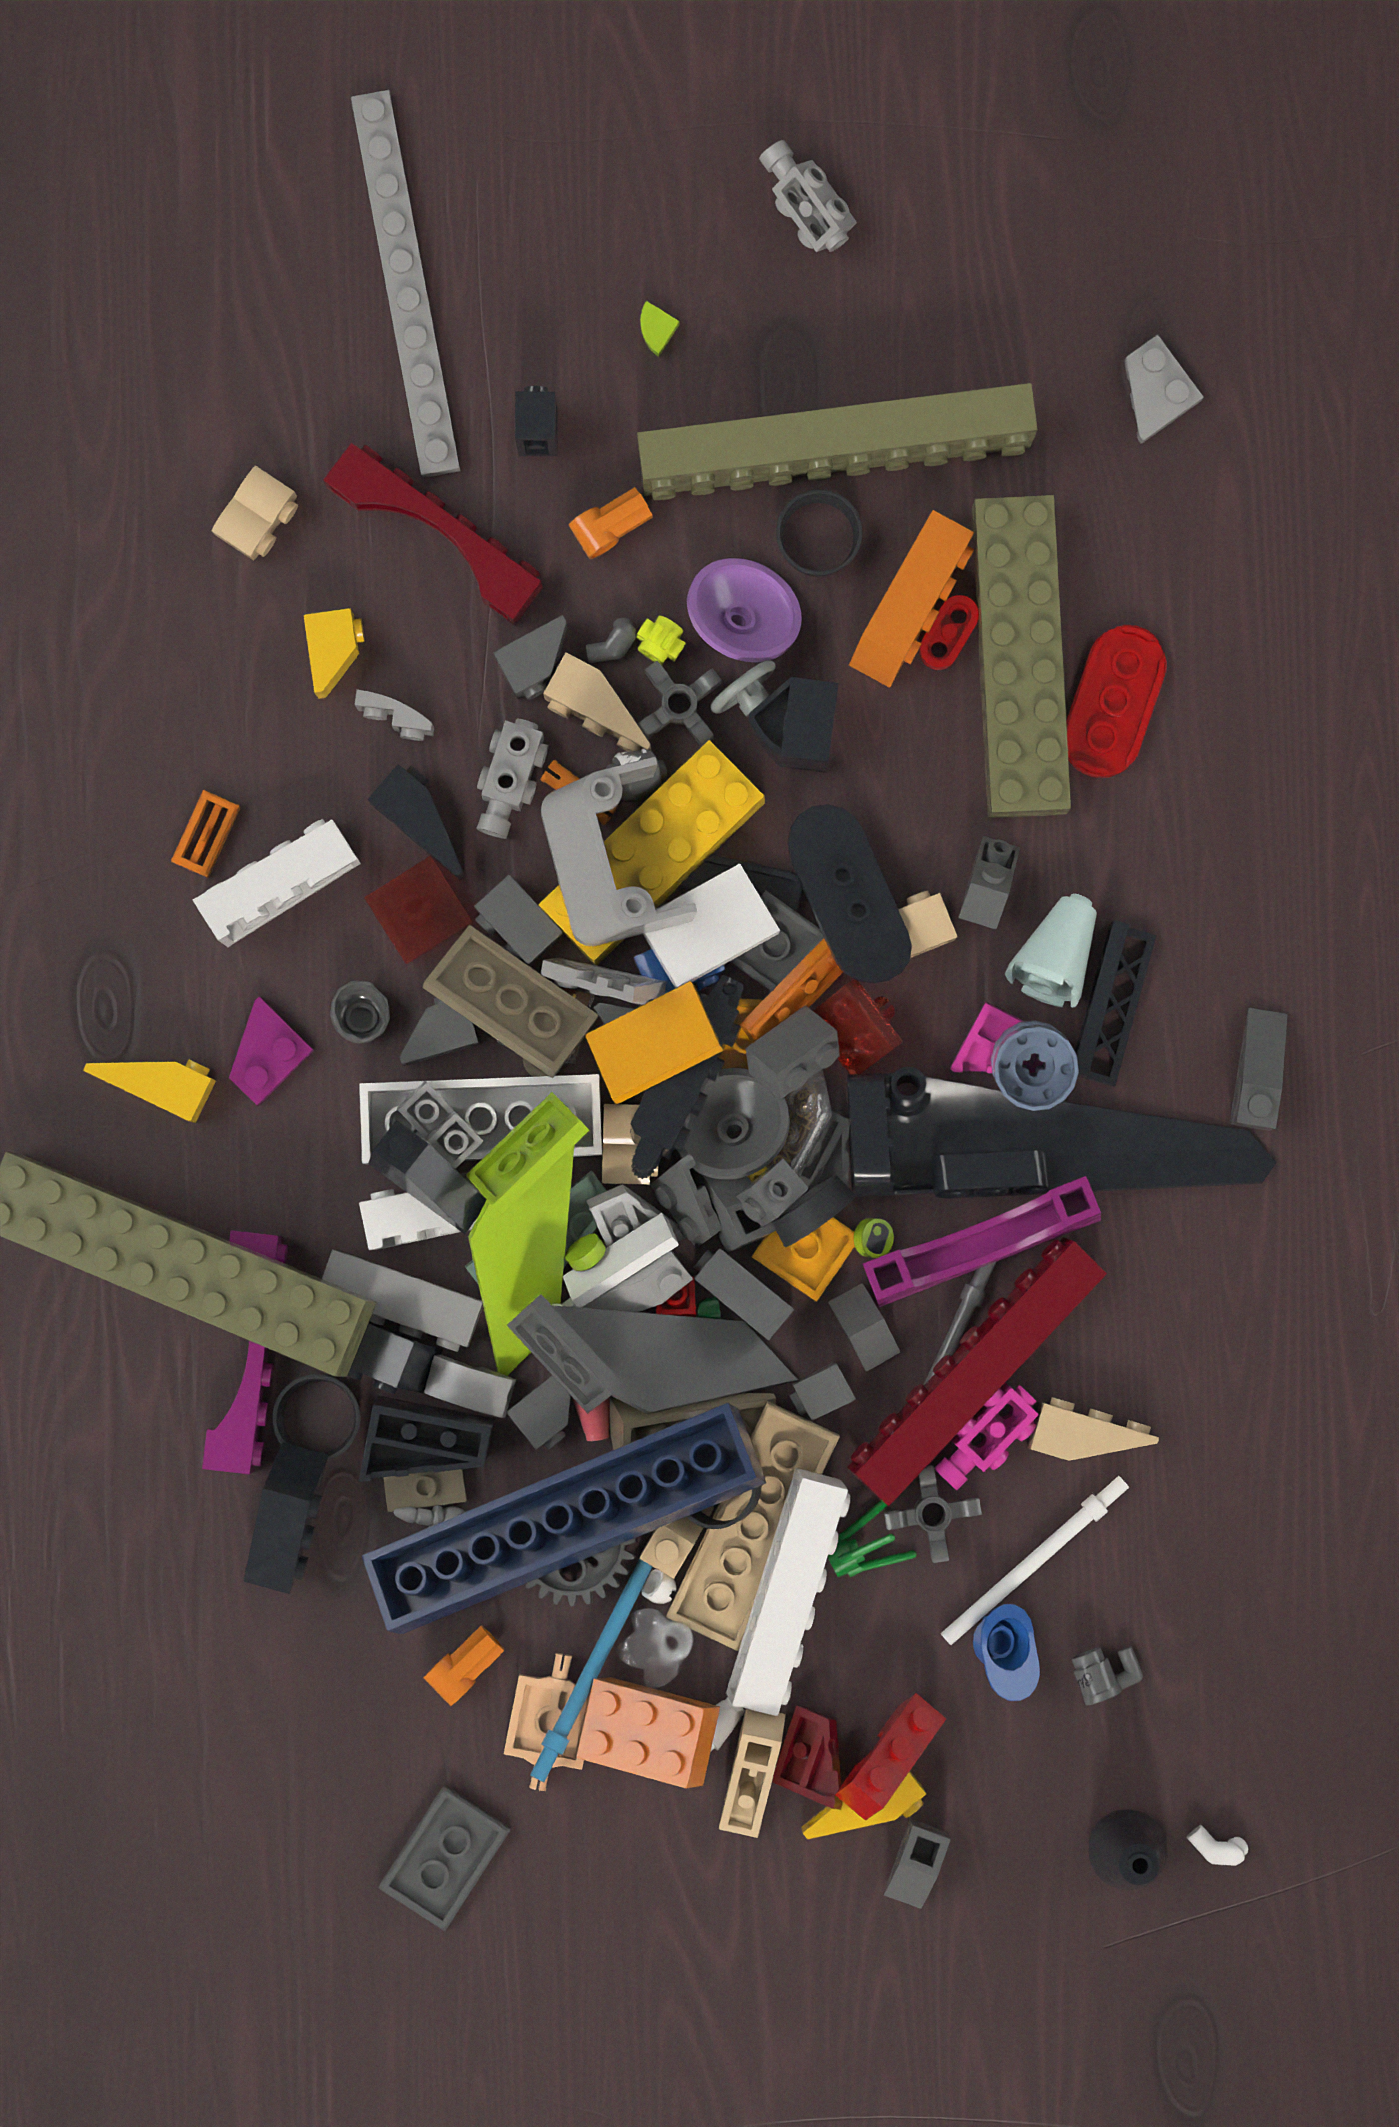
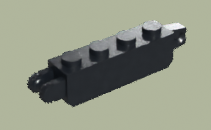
M722 975L708 996L704 994L699 995L723 1050L726 1045L734 1046L741 1031V1026L737 1024L739 1015L737 1008L744 988V984L725 975ZM722 1052L646 1090L630 1123L631 1137L633 1142L638 1144L635 1149V1155H633L631 1160L634 1176L642 1178V1180L643 1178L651 1177L662 1156L670 1160L675 1149L680 1152L683 1150L691 1132L690 1129L686 1128V1125L692 1114L697 1117L700 1115L708 1098V1095L703 1093L708 1080L716 1082L724 1066L725 1060L720 1058Z

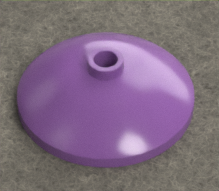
M739 558L717 560L701 569L690 585L687 595V609L694 628L706 643L730 658L745 662H763L775 659L784 654L793 645L799 634L802 617L800 605L794 592L785 580L762 564Z

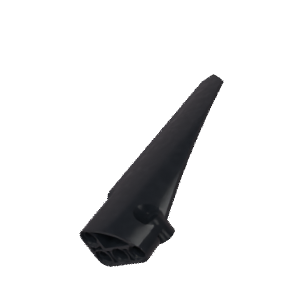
M909 1066L902 1067L895 1073L847 1074L851 1188L856 1197L934 1193L935 1197L944 1199L1046 1194L1049 1190L1085 1176L1093 1192L1262 1184L1277 1163L1249 1130L1150 1116L1064 1101L1050 1109L1032 1111L1017 1107L1004 1097L1000 1090L925 1077L919 1069ZM903 1083H911L916 1086L918 1092L914 1095L906 1096L901 1094L897 1087Z

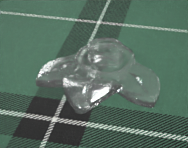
M644 1608L631 1613L632 1624L636 1632L630 1634L621 1642L617 1650V1656L629 1666L644 1668L646 1687H661L677 1675L679 1662L691 1653L694 1645L693 1635L686 1625L677 1621L669 1622L656 1609ZM668 1636H673L678 1640L679 1645L677 1649L668 1646Z

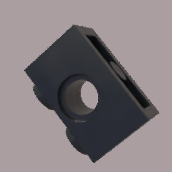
M527 386L524 388V391H515V441L519 456L558 457V407L555 392H548L547 387Z

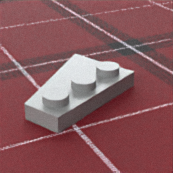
M564 958L543 960L541 975L554 979L556 986L564 988L581 987L588 989L591 994L614 997L642 1005L648 1003L650 999L664 995L666 981Z

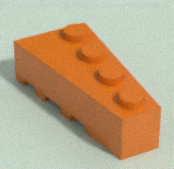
M932 510L862 634L849 666L887 687H891L904 661L911 664L922 644L916 641L920 632L924 630L928 633L939 614V611L934 609L939 598L946 601L957 581L951 577L956 567L963 570L974 551L972 547L968 546L974 534L973 531Z

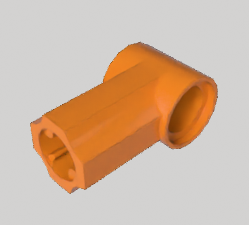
M634 487L600 509L599 507H593L583 512L569 523V527L588 558L593 559L610 550L618 543L620 537L652 519L653 515L642 495Z
M481 1625L452 1654L447 1653L423 1678L452 1706L476 1683L475 1679L505 1649Z

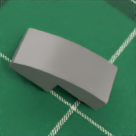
M357 689L355 706L358 711L364 712L363 717L373 720H387V715H393L392 727L394 731L401 732L400 737L403 739L423 741L424 735L434 736L435 728L432 722L413 708L390 697Z
M426 1081L397 1107V1110L454 1168L459 1166L483 1142L476 1132Z
M442 1354L434 1355L424 1393L471 1410L503 1418L506 1417L516 1379L485 1367H472Z

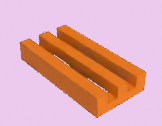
M203 790L171 862L209 878L241 807ZM210 801L215 804L190 860L184 858L185 853ZM223 808L228 809L227 814L203 866H200L198 862Z

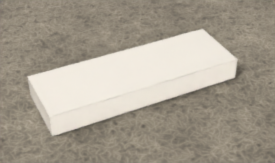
M660 1213L607 1247L602 1259L590 1269L585 1271L571 1270L565 1274L563 1279L574 1304L578 1308H582L677 1247L679 1244L669 1220L663 1213Z

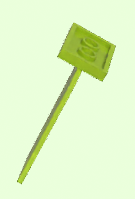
M553 1092L466 1174V1177L487 1199L468 1238L497 1371L506 1376L531 1353L507 1324L540 1294L551 1305L561 1303L574 1145L590 1131Z

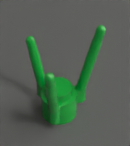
M881 1500L847 1529L838 1534L835 1552L833 1555L828 1554L827 1556L838 1577L847 1573L852 1577L862 1571L903 1562L917 1556V1552L912 1550L862 1562L865 1560V1554L894 1541V1534H888L861 1547L855 1538L850 1541L847 1540L888 1506Z

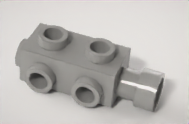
M780 140L766 149L759 157L766 170L773 172L779 180L772 188L777 196L775 201L776 207L784 216L792 217L800 229L798 231V238L803 245L811 249L814 248L816 252L824 249L832 252L849 239L846 233L857 222L849 212L846 202L836 194L827 181L824 171L813 160L796 164L792 158L794 153L785 140Z
M517 718L515 723L505 720L502 731L495 730L489 752L495 754L490 768L483 767L477 789L483 790L481 794L482 799L489 802L486 814L482 813L476 828L478 831L490 836L506 839L511 823L508 821L511 810L521 811L523 803L531 804L537 782L531 781L535 766L543 767L549 745L543 744L544 735L543 732L538 731L539 726L537 724ZM515 739L524 740L526 743L524 749L514 751L511 748L512 741ZM503 776L512 777V786L509 788L500 787V778Z

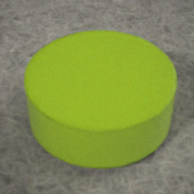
M588 1234L579 1238L568 1248L565 1259L574 1271H585L602 1259L606 1246L598 1235Z

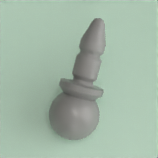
M439 1505L434 1506L432 1511L421 1508L416 1509L415 1507H403L394 1510V1515L405 1522H415L416 1524L429 1527L465 1513L464 1510L456 1506H448L442 1509Z

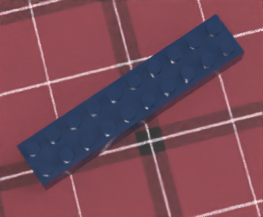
M725 1403L362 1555V1559L387 1631L405 1634L764 1485L767 1482L739 1409L730 1403Z

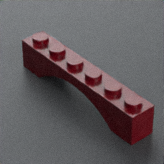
M351 442L323 479L327 489L357 511L378 510L399 513L419 520L440 532L459 550L470 565L478 582L483 603L515 626L543 589L541 581L537 579L540 573L524 560L517 564L507 557L506 554L509 550L496 539L489 537L486 541L475 533L477 527L463 515L458 514L456 518L443 510L446 504L433 493L426 491L424 495L412 487L414 481L406 473L398 468L391 472L380 464L383 458L367 445H363L360 449Z

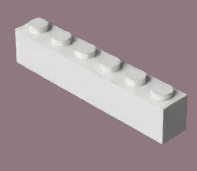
M795 1468L726 1691L731 1704L734 1706L778 1716L781 1704L786 1705L790 1698L792 1683L789 1681L793 1667L797 1668L801 1662L803 1644L800 1643L804 1630H809L813 1624L815 1607L812 1606L816 1592L820 1593L824 1588L827 1571L824 1569L828 1554L833 1555L838 1543L836 1527L839 1518L845 1517L850 1504V1494H847L848 1489L840 1479Z

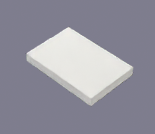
M738 864L655 910L658 913L695 903L697 912L692 922L648 932L643 935L676 989L690 981H695L778 935L780 929L741 864Z

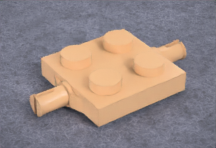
M555 1653L552 1676L535 1677L519 1674L504 1749L505 1755L524 1758L535 1766L544 1748L541 1743L547 1731L553 1730L576 1685L567 1679L572 1658L568 1654H565L563 1668L560 1669L563 1653ZM591 1691L567 1736V1739L570 1741L563 1755L558 1754L552 1768L565 1766L582 1770L584 1760L576 1757ZM548 1776L545 1782L540 1781L539 1791H546ZM532 1777L529 1788L536 1790L538 1780Z

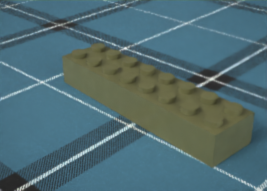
M1054 495L975 499L971 510L972 529L974 532L976 604L979 610L977 623L988 818L1066 815L1071 809Z

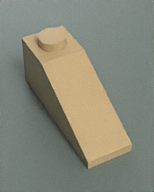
M750 1709L745 1710L719 1824L720 1830L758 1838L782 1743L786 1714L779 1713L778 1716Z

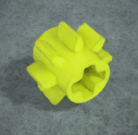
M659 615L654 623L646 619L636 636L637 639L642 641L638 650L653 662L658 661L661 665H663L667 657L675 662L686 644L679 639L684 631L680 626L664 616Z

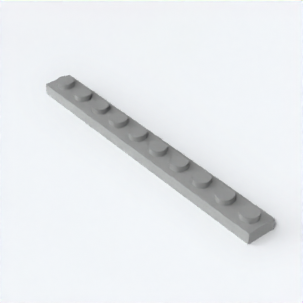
M385 90L352 96V107L422 478L459 472L460 465L390 92Z

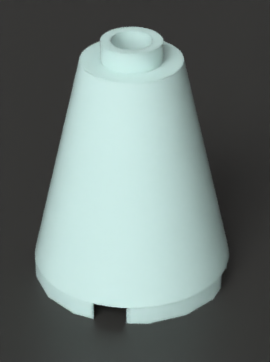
M1079 894L1061 897L1009 963L1005 972L1007 980L1013 984L1016 978L1024 984L1021 990L1023 993L1043 1003L1063 1007L1065 1001H1071V1007H1075L1082 994L1097 915L1096 910L1092 907V902Z

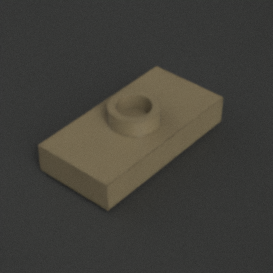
M463 1469L436 1473L433 1471L415 1473L403 1477H383L388 1512L403 1507L422 1508L467 1502Z

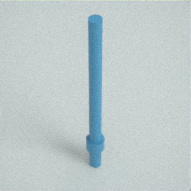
M641 1559L638 1560L552 1731H547L541 1743L544 1748L530 1776L541 1782H545L558 1754L563 1755L570 1741L567 1739V1736L592 1689L593 1680L597 1679L653 1566Z

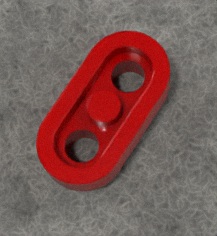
M955 595L948 598L941 606L936 620L929 632L925 633L919 648L920 658L927 667L934 670H944L956 661L979 619L978 607L971 598L964 595ZM955 611H961L965 615V621L960 624L955 623L951 618V614ZM936 644L944 646L946 654L942 657H936L933 655L931 648Z

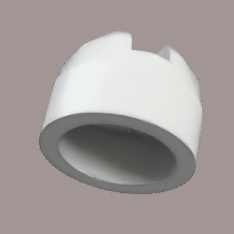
M654 1569L650 1572L641 1591L642 1595L650 1601L664 1604L672 1600L669 1595L672 1591L676 1592L677 1587L673 1578L658 1569Z

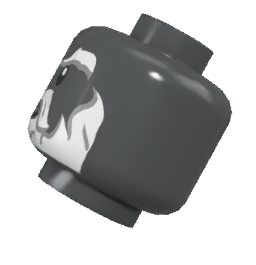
M650 749L620 752L614 756L612 764L607 765V769L656 757V755ZM656 757L658 765L653 778L622 785L621 801L636 802L647 800L661 787V784L667 781V769L664 761L657 760Z

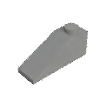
M671 1250L582 1308L640 1312L662 1304L693 1280V1278ZM571 1297L562 1304L566 1307H577Z

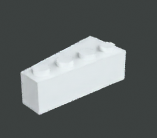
M323 819L316 821L303 831L304 836L292 843L290 840L281 843L270 851L271 855L259 862L254 861L246 865L235 876L216 884L202 895L193 899V902L218 941L227 947L233 945L361 864L333 820L326 823Z
M467 1173L461 1174L473 1187H475L473 1183L466 1177ZM394 1189L372 1193L370 1194L371 1200L359 1203L369 1250H379L461 1232L409 1193L395 1195Z

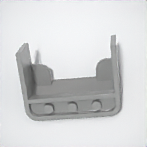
M656 757L596 771L551 792L543 800L541 818L573 936L583 945L597 946L692 922L696 915L697 908L695 903L656 913L653 900L646 890L635 886L616 890L596 814L612 810L618 805L622 797V785L653 778L658 765Z

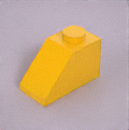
M351 608L304 615L314 693L318 699L328 696L359 655L358 642H365L362 619H355Z

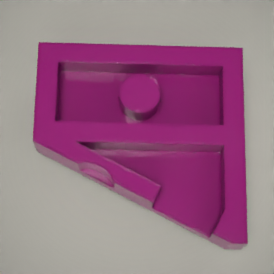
M258 997L254 1001L229 1079L259 1106L314 1050L261 997Z

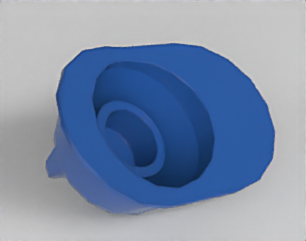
M1003 1604L994 1608L988 1616L983 1617L981 1623L976 1627L973 1635L974 1652L984 1664L989 1684L997 1695L1008 1701H1021L1029 1697L1035 1690L1040 1676L1039 1659L1032 1622L1025 1610L1015 1604Z

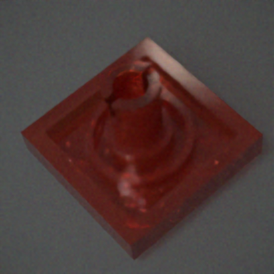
M431 855L364 897L406 965L473 924Z
M855 979L844 985L813 1012L837 1030L840 1053L838 1060L850 1074H862L903 1041L888 1022L895 1014L893 1004L880 1011V1008L890 1000L879 996L873 1001L860 982Z

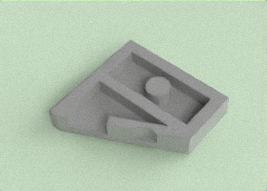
M1158 335L1128 355L1124 361L1127 379L1130 382L1132 409L1135 411L1138 429L1137 438L1141 444L1197 405L1204 398Z
M623 1184L586 1200L606 1248L662 1213ZM664 1215L669 1220L677 1241L685 1239L678 1228V1224Z

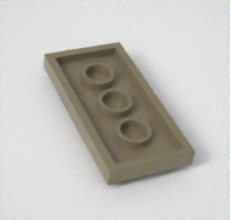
M470 925L428 976L422 987L551 1078H554L599 1016Z

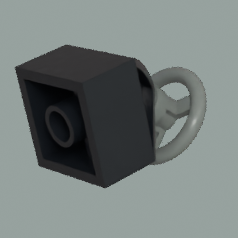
M766 660L736 679L711 703V710L716 714L722 713L739 703V708L746 717L749 716L748 722L759 744L779 767L826 772L839 683L790 677L769 695L761 684L770 677L776 666L772 660Z

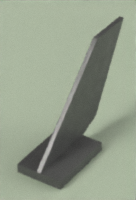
M540 1294L507 1324L511 1331L587 1414L610 1396L646 1414H651L798 1380L745 1321L554 1306Z

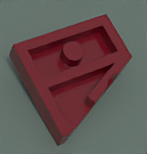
M796 1706L775 1767L772 1783L832 1809L841 1810L843 1801L835 1796V1793L841 1786L837 1722L806 1707Z

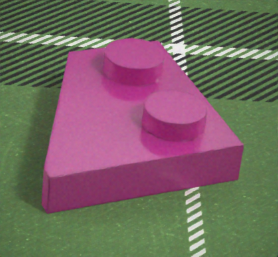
M985 1001L950 1066V1070L963 1073V1071L992 1073L991 1055L995 1042L1006 1029L1025 1021ZM1033 1053L1030 1060H1023L1022 1064L1028 1067L1030 1073H1033L1036 1066H1042L1043 1062L1038 1059L1036 1053Z

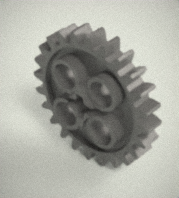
M638 1538L631 1539L604 1552L593 1555L599 1563L597 1567H593L587 1558L579 1561L583 1570L582 1575L576 1581L568 1579L564 1574L563 1568L527 1582L525 1587L530 1589L539 1584L541 1586L538 1596L540 1599L545 1598L550 1591L553 1592V1602L555 1605L561 1603L564 1595H567L570 1607L576 1606L579 1595H582L586 1604H591L593 1602L592 1591H596L600 1597L605 1598L608 1596L605 1584L608 1583L612 1587L618 1588L620 1583L615 1574H629L630 1570L622 1562L624 1559H635L636 1555L626 1550L628 1544L638 1542Z

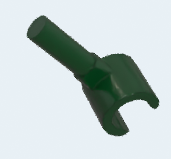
M717 1297L699 1301V1318L721 1319Z

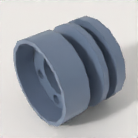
M1033 1020L1013 1025L1006 1029L995 1042L991 1055L993 1077L1004 1097L1017 1107L1032 1111L1050 1109L1063 1102L1075 1087L1079 1073L1077 1055L1065 1035L1051 1024ZM1036 1053L1038 1059L1043 1062V1065L1036 1066L1035 1072L1030 1073L1028 1067L1022 1063L1023 1060H1030L1031 1054Z

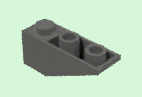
M692 1168L689 1169L696 1186L703 1185L708 1192L711 1206L722 1226L718 1236L726 1254L756 1242L776 1231L772 1222L762 1227L758 1222L750 1219L745 1214L742 1203L736 1197L752 1183L747 1176L729 1180L715 1179L702 1175Z

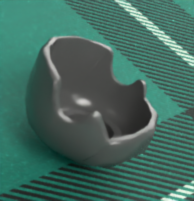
M350 981L337 990L331 1001L330 1017L332 1025L342 1037L352 1043H370L383 1035L390 1021L388 999L372 982Z

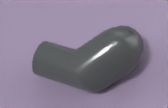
M626 617L618 618L614 621V629L605 642L586 644L588 663L592 664L623 658L636 640L637 630L632 620Z

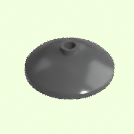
M722 1069L716 1082L708 1080L703 1093L708 1095L706 1103L698 1117L693 1114L691 1115L686 1125V1128L691 1130L683 1150L681 1152L678 1151L682 1159L691 1154L696 1163L692 1169L698 1173L715 1179L729 1180L754 1174L772 1162L786 1142L790 1127V1114L785 1098L780 1100L749 1074V1069ZM735 1131L742 1132L738 1138H729L731 1133Z

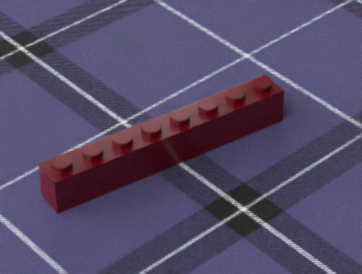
M1063 1237L1060 1241L1056 1239L1051 1242L1042 1252L1041 1257L1043 1259L1033 1270L1031 1268L1025 1270L1014 1283L1016 1288L1006 1299L1001 1297L995 1301L987 1311L989 1317L979 1327L974 1326L963 1335L960 1340V1348L952 1356H944L933 1368L934 1375L925 1385L919 1384L910 1391L905 1399L907 1404L897 1415L895 1413L888 1415L878 1427L880 1433L870 1443L864 1442L851 1455L852 1462L847 1468L886 1505H891L1107 1274L1075 1241Z

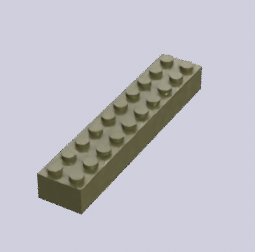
M1027 383L637 432L644 496L652 495L653 500H667L676 497V492L691 490L692 495H706L715 492L714 487L730 486L731 490H745L754 486L753 482L769 481V485L778 486L791 483L793 477L808 476V480L818 481L830 478L833 472L846 471L848 476H858L869 473L870 468L885 466L887 471H897L908 468L909 463L924 461L925 466H937L947 463V458L963 456L964 461H976L986 458V453L1000 451L1002 456H1016L1025 453V448L1031 447L1038 429L1032 384Z
M6 1152L1 1162V1237L333 1376L348 1375L377 1303L376 1301L24 1155Z

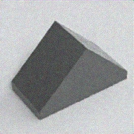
M863 1283L828 1302L865 1371L901 1353L883 1316Z

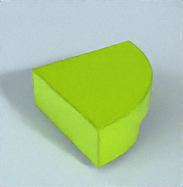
M646 301L640 319L641 332L648 348L659 357L678 328L679 321Z

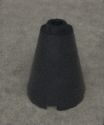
M1135 1810L1113 1811L1101 1818L1091 1832L1089 1839L1090 1863L1098 1877L1106 1884L1120 1890H1137L1151 1884L1162 1873L1168 1858L1167 1839L1160 1825L1146 1813Z

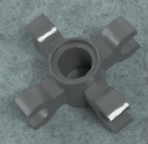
M658 661L646 668V676L662 695V707L637 724L647 740L671 722L676 725L684 724L700 747L708 740L712 741L714 734L696 712L697 702L722 685V680L714 669H710L693 684L687 686L684 684H674ZM682 695L689 699L691 706L685 713L677 714L672 712L668 706L670 699L674 696Z
M930 1464L918 1475L921 1498L916 1502L914 1508L884 1512L887 1530L919 1525L923 1530L927 1531L931 1560L933 1563L949 1561L944 1530L949 1526L951 1519L982 1515L978 1497L946 1502L938 1496L934 1466ZM929 1503H938L943 1508V1517L936 1524H927L922 1519V1510Z

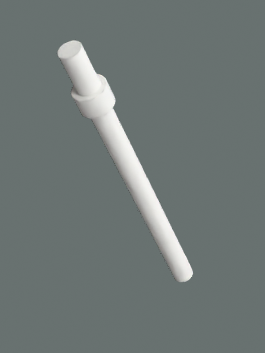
M1120 1476L1116 1477L1096 1496L1091 1494L1081 1503L1083 1508L941 1632L945 1640L950 1645L956 1642L1093 1519L1097 1522L1108 1512L1106 1508L1129 1488Z

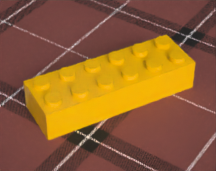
M710 740L604 841L616 890L631 886L640 887L650 894L655 909L765 804L764 795ZM560 885L539 904V907L595 966L603 961L624 940L621 939L597 946H586L579 943L571 930Z

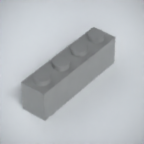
M332 1249L322 1277L325 1281L376 1301L377 1303L369 1320L370 1322L383 1325L385 1319L400 1324L399 1332L420 1339L423 1332L438 1337L437 1345L457 1352L460 1345L470 1346L483 1309L482 1300L336 1249Z

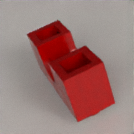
M917 1693L912 1695L896 1708L877 1736L880 1740L869 1754L853 1768L835 1793V1796L865 1821L885 1807L946 1718Z

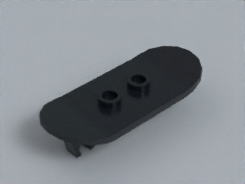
M830 804L810 807L799 814L791 825L787 845L790 860L836 964L851 978L867 983L889 981L901 974L910 962L912 943L909 932L866 835L855 816L844 808Z

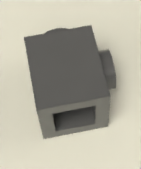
M781 1159L768 1167L736 1197L742 1203L745 1214L763 1227L777 1219L809 1188L788 1163Z

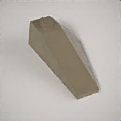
M741 1393L646 1414L612 1396L610 1397L609 1430L613 1450L725 1403H730L739 1409L750 1438L767 1401L776 1405V1397L771 1393Z

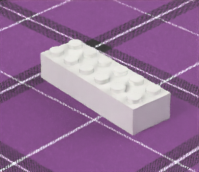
M599 1074L554 1076V1078L540 1076L426 1081L483 1140L464 1161L482 1160L551 1092L590 1130L574 1145L573 1157L603 1155ZM424 1081L359 1084L363 1164L369 1165L368 1162L373 1149L396 1120L429 1143L397 1110V1107Z

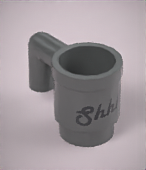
M1132 1646L1117 1652L1125 1670L1117 1675L1114 1674L1108 1657H1104L1101 1647L1087 1650L1071 1658L1075 1668L1073 1673L1086 1706L1107 1700L1121 1693L1123 1689L1142 1680L1143 1672Z

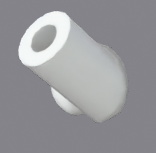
M1198 1825L1187 1836V1839L1211 1864L1236 1866L1244 1861L1245 1855L1248 1853V1845L1242 1838L1234 1837L1229 1839L1228 1842H1218L1202 1825Z

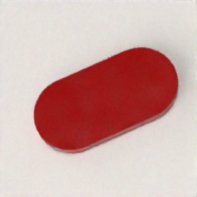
M1122 625L1110 629L1098 637L1090 649L1066 719L1068 760L1078 771L1085 775L1096 778L1115 776L1127 769L1140 751L1167 668L1165 653L1159 641L1150 631L1142 627Z

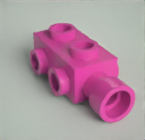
M1004 1383L952 1438L951 1442L958 1447L957 1451L949 1459L944 1457L934 1469L955 1490H958L968 1480L965 1476L975 1466L983 1472L988 1467L992 1470L997 1469L1009 1456V1452L1006 1450L1016 1438L1019 1441L1025 1440L1035 1430L1037 1424L1033 1420L1039 1414L1032 1406L1037 1401L1020 1385L1013 1390ZM1006 1404H1009V1414L1003 1417L999 1416L998 1412ZM981 1432L983 1434L982 1442L978 1445H972L971 1440Z

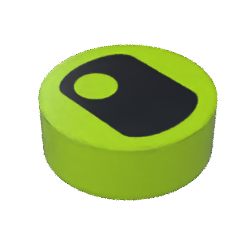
M866 1218L857 1225L854 1232V1245L862 1256L879 1258L888 1254L892 1248L894 1235L887 1221L877 1218Z

